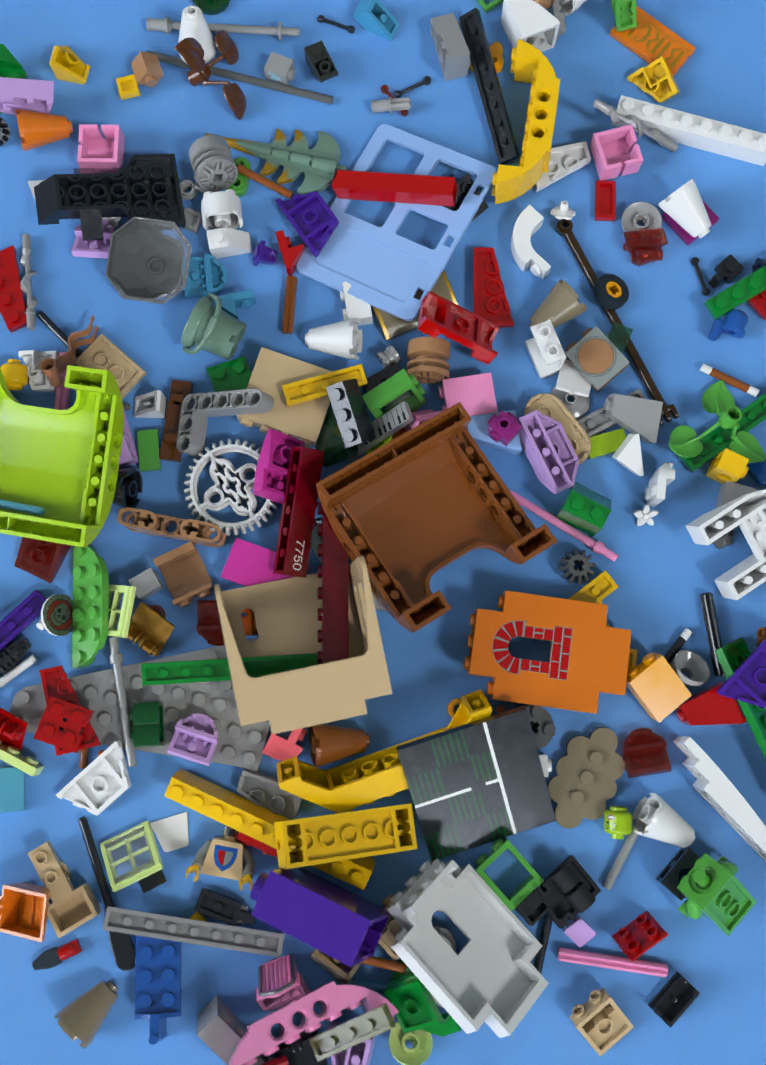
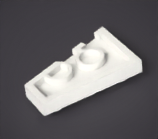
M587 141L551 148L548 173H543L536 182V192L589 164L591 157Z

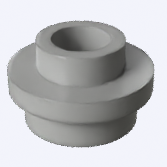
M183 180L180 182L182 199L191 200L196 197L198 190L195 188L196 184L193 181ZM187 189H191L190 192L185 193Z

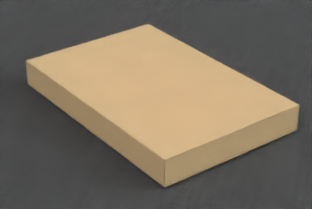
M102 333L77 358L75 363L78 367L111 371L119 386L122 399L147 374Z

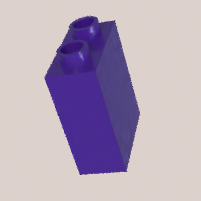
M301 867L270 870L269 875L262 872L256 879L250 893V898L257 901L251 914L252 916L350 967L374 955L390 916L386 909Z

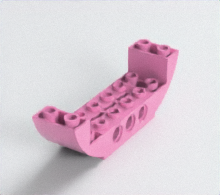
M332 981L246 1026L248 1031L236 1046L229 1065H252L257 1062L256 1057L263 1053L264 1056H268L279 1050L278 1045L282 1042L290 1044L301 1038L299 1033L304 1030L306 1033H310L320 1028L321 1021L326 1019L328 1022L342 1015L341 1010L345 1008L348 1011L363 1005L365 1012L387 1003L393 1020H395L393 1015L399 1013V1011L386 998L375 991L350 984L336 985ZM315 1002L321 1005L319 1015L315 1014L313 1010ZM295 1013L301 1016V1023L298 1026H295L292 1022V1017ZM274 1024H278L281 1029L277 1038L271 1035V1027Z

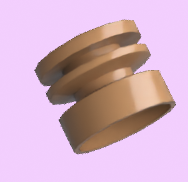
M417 337L408 341L407 357L410 361L407 362V373L409 375L413 373L418 383L437 384L442 383L443 379H449L450 372L448 370L450 364L447 362L450 359L449 341L437 337L436 339L433 337Z

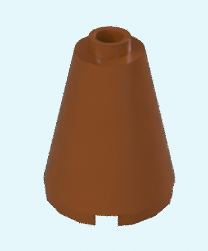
M328 724L310 726L309 740L312 743V750L310 752L314 767H320L365 752L366 747L370 745L369 735L365 734L363 729Z

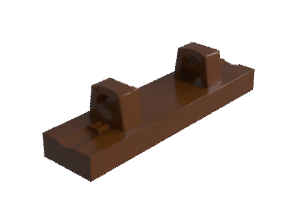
M172 380L159 456L160 460L181 463L183 453L177 450L176 442L182 405L174 404V401L182 403L185 396L192 394V382Z

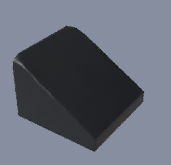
M160 870L138 882L143 893H146L167 880L163 871Z

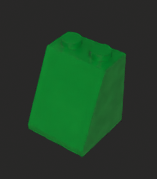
M575 482L574 486L570 488L556 517L593 537L603 528L611 512L612 500Z

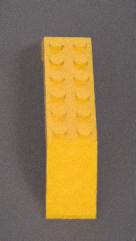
M479 689L461 696L462 702L448 726L337 767L324 770L299 761L297 756L278 762L276 765L279 787L284 791L336 813L349 812L355 807L371 804L385 796H393L399 791L409 789L396 748L397 746L490 717L492 708L482 690Z

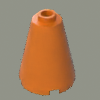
M16 109L23 151L69 138V133H73L72 122L67 121L66 116Z

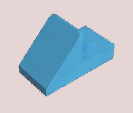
M253 289L219 296L222 303L221 309L238 320L237 308L246 309L256 304Z

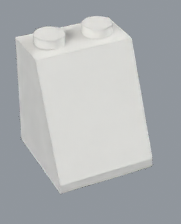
M504 0L500 23L513 48L517 47L518 39L531 44L541 52L555 46L560 22L556 17L533 0Z

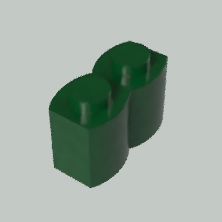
M163 702L133 703V708H130L129 717L134 725L133 730L130 731V742L134 743V748L164 746Z

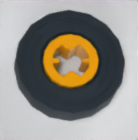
M605 274L594 284L595 298L603 307L609 310L621 308L629 298L627 285L620 277L614 274Z

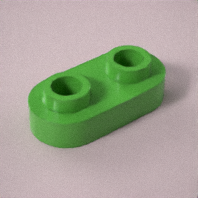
M238 157L234 159L236 167L238 164H241L251 169L250 162L246 158ZM238 172L235 182L228 189L234 190L238 197H242L248 191L250 178Z

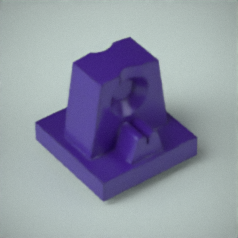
M264 240L254 248V266H257L259 263L273 265L276 262L277 251L265 246L266 241Z

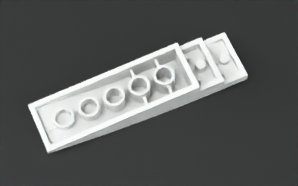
M678 736L673 743L688 757L682 764L697 778L692 787L766 862V826L731 781L691 737Z

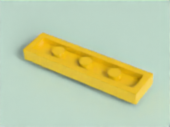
M359 364L282 385V391L287 407L327 397L326 387L341 381L357 379L359 388L367 386L368 382L363 366Z

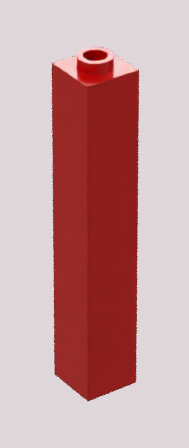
M337 170L336 178L332 180V189L335 190L338 199L454 207L458 190L456 177Z

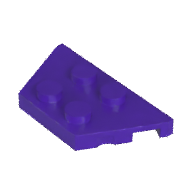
M317 191L309 192L305 195H293V199L283 201L281 198L276 199V204L315 258L318 257L339 224L337 217Z
M766 638L716 691L717 694L766 708Z

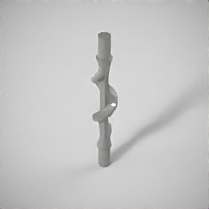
M599 99L593 102V107L610 116L613 123L624 122L628 125L632 124L633 128L638 130L637 138L640 139L645 134L657 141L660 146H664L672 152L676 151L678 147L676 143L661 135V132L656 128L646 129L642 127L637 116H623L616 112L613 106Z
M23 234V255L20 262L25 268L26 275L21 280L20 286L22 292L27 295V309L25 311L27 329L35 330L36 313L34 308L38 301L32 295L31 277L36 275L37 271L31 270L30 256L32 249L30 235Z

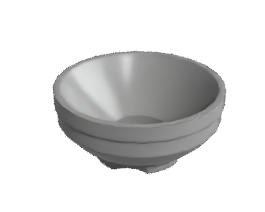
M682 650L674 656L672 669L683 684L700 686L709 679L710 668L707 662L697 653ZM681 671L687 672L690 678L686 677Z

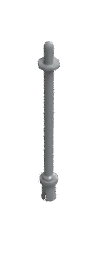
M164 17V19L147 18L146 21L148 31H164L165 34H170L172 30H180L181 22L172 21L169 17ZM279 22L278 27L207 23L211 32L223 30L227 33L278 35L279 41H282L283 36H299L301 33L299 28L283 27L282 22Z

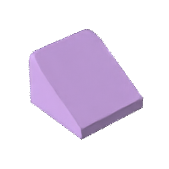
M578 915L563 931L579 948L597 934Z

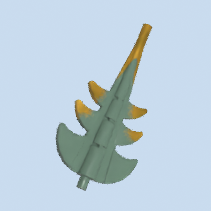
M279 128L276 129L272 144L222 137L227 141L230 148L266 160L263 169L260 171L262 176L271 175L280 165L283 166V173L277 179L279 185L293 182L301 173L305 174L302 185L297 189L299 194H307L314 191L319 193L328 188L332 183L333 178L336 177L337 170H347L346 166L339 165L340 148L336 140L322 131H318V141L313 149H309L307 138L297 129L295 130L294 142L290 146H286L285 135Z

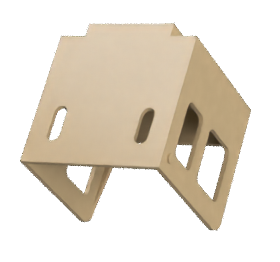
M364 556L357 557L349 565V659L317 664L258 678H252L246 674L241 657L305 654L321 651V643L317 642V630H321V621H317V609L321 608V600L317 599V588L321 587V578L317 577V573L306 575V578L293 577L227 591H221L219 584L214 585L241 726L269 720L272 734L365 715L367 714L365 699L393 694ZM247 608L253 610L258 631V639L255 642H249L245 637L241 613Z

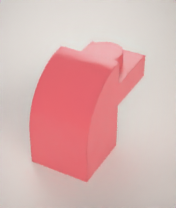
M304 728L292 730L288 739L271 733L262 753L280 761L298 756L305 747L297 743L298 741H303L307 730Z

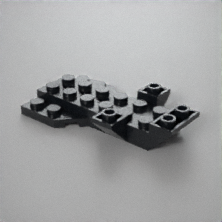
M175 154L133 155L129 159V163L124 168L121 167L116 173H95L94 168H73L74 174H53L34 187L38 225L60 224L59 219H80L83 241L104 240L102 218L129 217L132 219L135 216L149 219L160 228L186 227Z

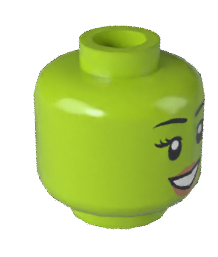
M610 806V809L604 811V831L611 834L613 839H624V835L632 833V813L627 811V807Z

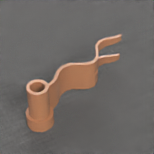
M93 315L90 318L89 326L85 330L69 335V348L66 353L55 359L45 358L40 362L39 367L42 373L47 376L51 386H60L63 382L60 376L62 372L67 370V365H75L77 361L76 349L80 346L91 344L97 338L98 326L94 328L93 335L88 339L76 340L91 333L95 319Z

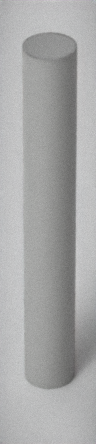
M633 831L627 836L602 885L608 890H611L638 837V834Z

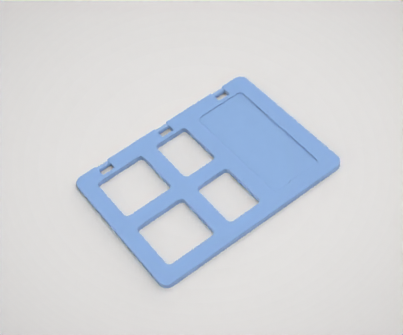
M382 124L376 129L352 171L369 172L385 143L392 142L424 155L413 175L430 176L439 162L475 175L477 178L457 211H452L438 205L395 203L396 205L382 227H378L345 213L351 199H338L336 197L330 209L339 221L338 226L318 257L315 258L306 247L296 267L300 274L341 292H344L342 282H348L352 285L347 291L350 295L405 321H413L420 312L421 301L429 291H432L452 256L455 247L460 242L480 207L484 196L492 186L493 173L496 172V168L393 126ZM478 186L483 188L479 196L474 194ZM410 211L448 225L436 249L427 248L396 234ZM449 237L454 239L450 247L445 246ZM419 289L424 291L420 300L414 298Z

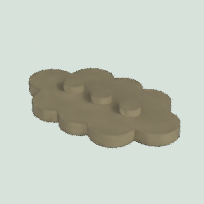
M605 727L593 730L589 738L583 736L573 737L567 743V755L557 760L555 765L557 775L549 780L547 788L550 798L557 803L554 815L556 822L560 826L567 829L575 828L581 823L583 817L590 820L602 817L606 810L605 800L612 798L616 794L617 785L615 780L623 775L625 763L622 757L615 753L618 739L611 729Z

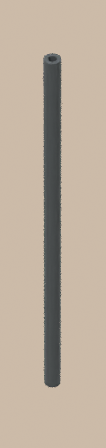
M149 50L146 51V53L157 55L159 62L192 70L181 58ZM213 66L209 68L211 75L331 105L333 103V96Z

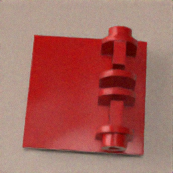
M0 707L1 744L7 747H16L21 751L28 722Z
M645 911L612 937L622 952L633 962L666 938L668 933L648 911Z

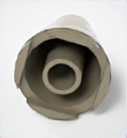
M560 279L529 319L531 322L529 327L551 320L553 327L556 328L587 311V308L583 302L581 304L578 303L579 296L566 281Z
M102 980L60 1010L54 1018L59 1019L57 1021L58 1025L73 1041L79 1038L82 1041L79 1046L86 1049L117 1000L119 988L111 980H108V982Z

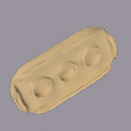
M538 394L532 397L526 404L524 415L537 410L541 414L560 422L579 459L578 465L582 464L591 452V440L586 431L556 396Z

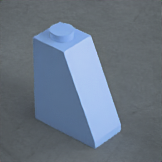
M515 410L504 411L505 413L509 412L516 417ZM495 413L470 416L472 419L466 429L477 445L513 455H520L522 448L519 433L507 447L500 441L495 442L488 435L489 424L487 422Z

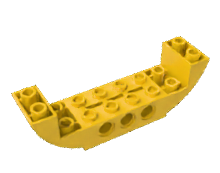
M520 39L517 40V47L512 48L510 73H514L513 82L532 83L525 124V136L522 144V156L519 166L499 164L497 173H493L492 196H495V204L511 201L529 191L543 173H548L561 79L556 77L552 65L540 50Z

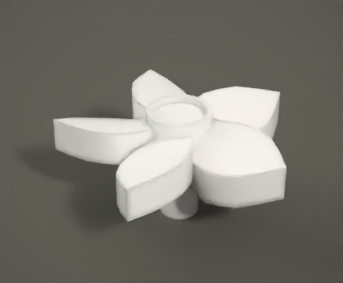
M647 503L642 510L634 511L633 513L637 517V526H642L645 522L653 526L654 521L652 517L656 516L659 511L650 510Z

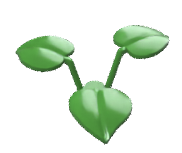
M723 380L711 385L702 396L703 408L708 413H716L719 421L700 436H697L695 430L689 426H678L672 431L668 442L670 449L677 455L693 458L698 456L703 450V445L699 440L718 426L724 429L733 428L731 434L733 441L729 444V450L748 458L747 464L766 460V455L761 445L752 434L740 431L736 435L737 428L740 426L737 422L742 418V412L735 406L734 398L726 388Z

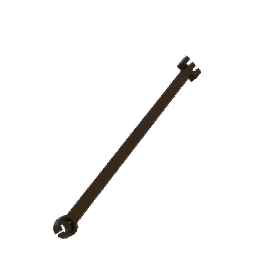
M559 220L556 232L566 240L593 290L598 278L572 232L573 223L571 220ZM562 224H567L568 227L565 228ZM601 305L651 399L663 402L659 426L665 424L662 416L667 423L672 421L669 413H671L674 419L678 418L679 414L674 404L667 406L617 312Z

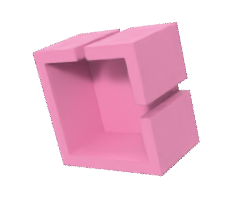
M79 124L78 142L80 145H78L77 162L80 168H94L95 173H116L121 167L123 168L125 136L120 126L101 125V129L106 139H103L98 125Z
M632 124L593 134L589 147L600 181L616 178L619 173L621 176L639 172L644 160L639 144H636L637 138Z

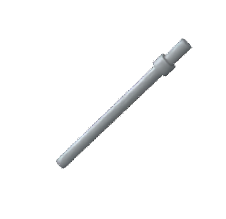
M113 637L109 638L111 650L109 658L110 664H113L128 767L137 766L134 743L130 742V731L132 728L121 664L123 663V656L119 651L118 638Z

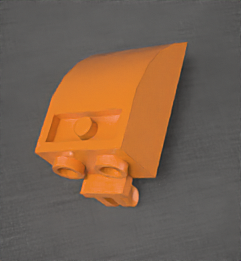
M26 882L3 885L2 895H0V932L42 943L45 940L50 890L46 887Z

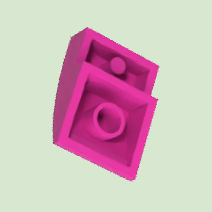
M274 429L268 430L257 463L253 487L254 495L283 504L291 447H305L304 441Z
M235 538L220 577L247 587L288 579L293 576L273 573L276 552Z

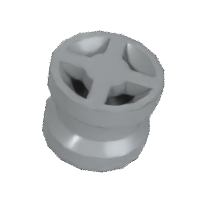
M388 345L385 351H379L376 354L385 369L401 362L399 354L392 345Z

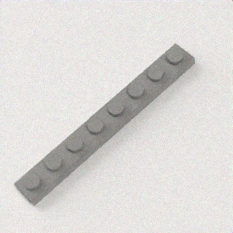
M107 906L102 930L280 958L285 935Z

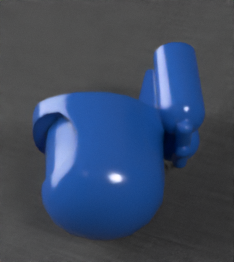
M734 309L726 314L723 321L721 318L716 319L708 339L716 341L722 333L736 338H743L745 335L744 328L748 323L747 314L742 310Z

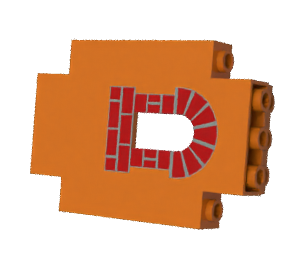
M504 591L502 595H499L497 601V608H500V611L477 608L474 610V613L470 614L469 626H472V634H468L466 646L470 650L469 656H465L464 669H467V674L472 676L492 678V682L489 681L487 685V694L490 695L491 700L597 714L599 693L625 695L632 630L606 627L608 605ZM516 636L551 641L549 662L513 657L508 650L509 641Z

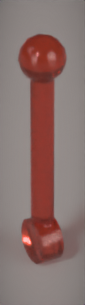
M382 85L381 92L393 99L394 96L389 92L388 86ZM400 110L403 117H406L409 113L408 110Z

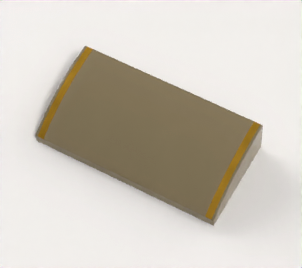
M443 270L431 292L458 305L449 279ZM419 289L414 298L420 300L424 291ZM371 306L386 341L418 328L420 312L413 321H405Z

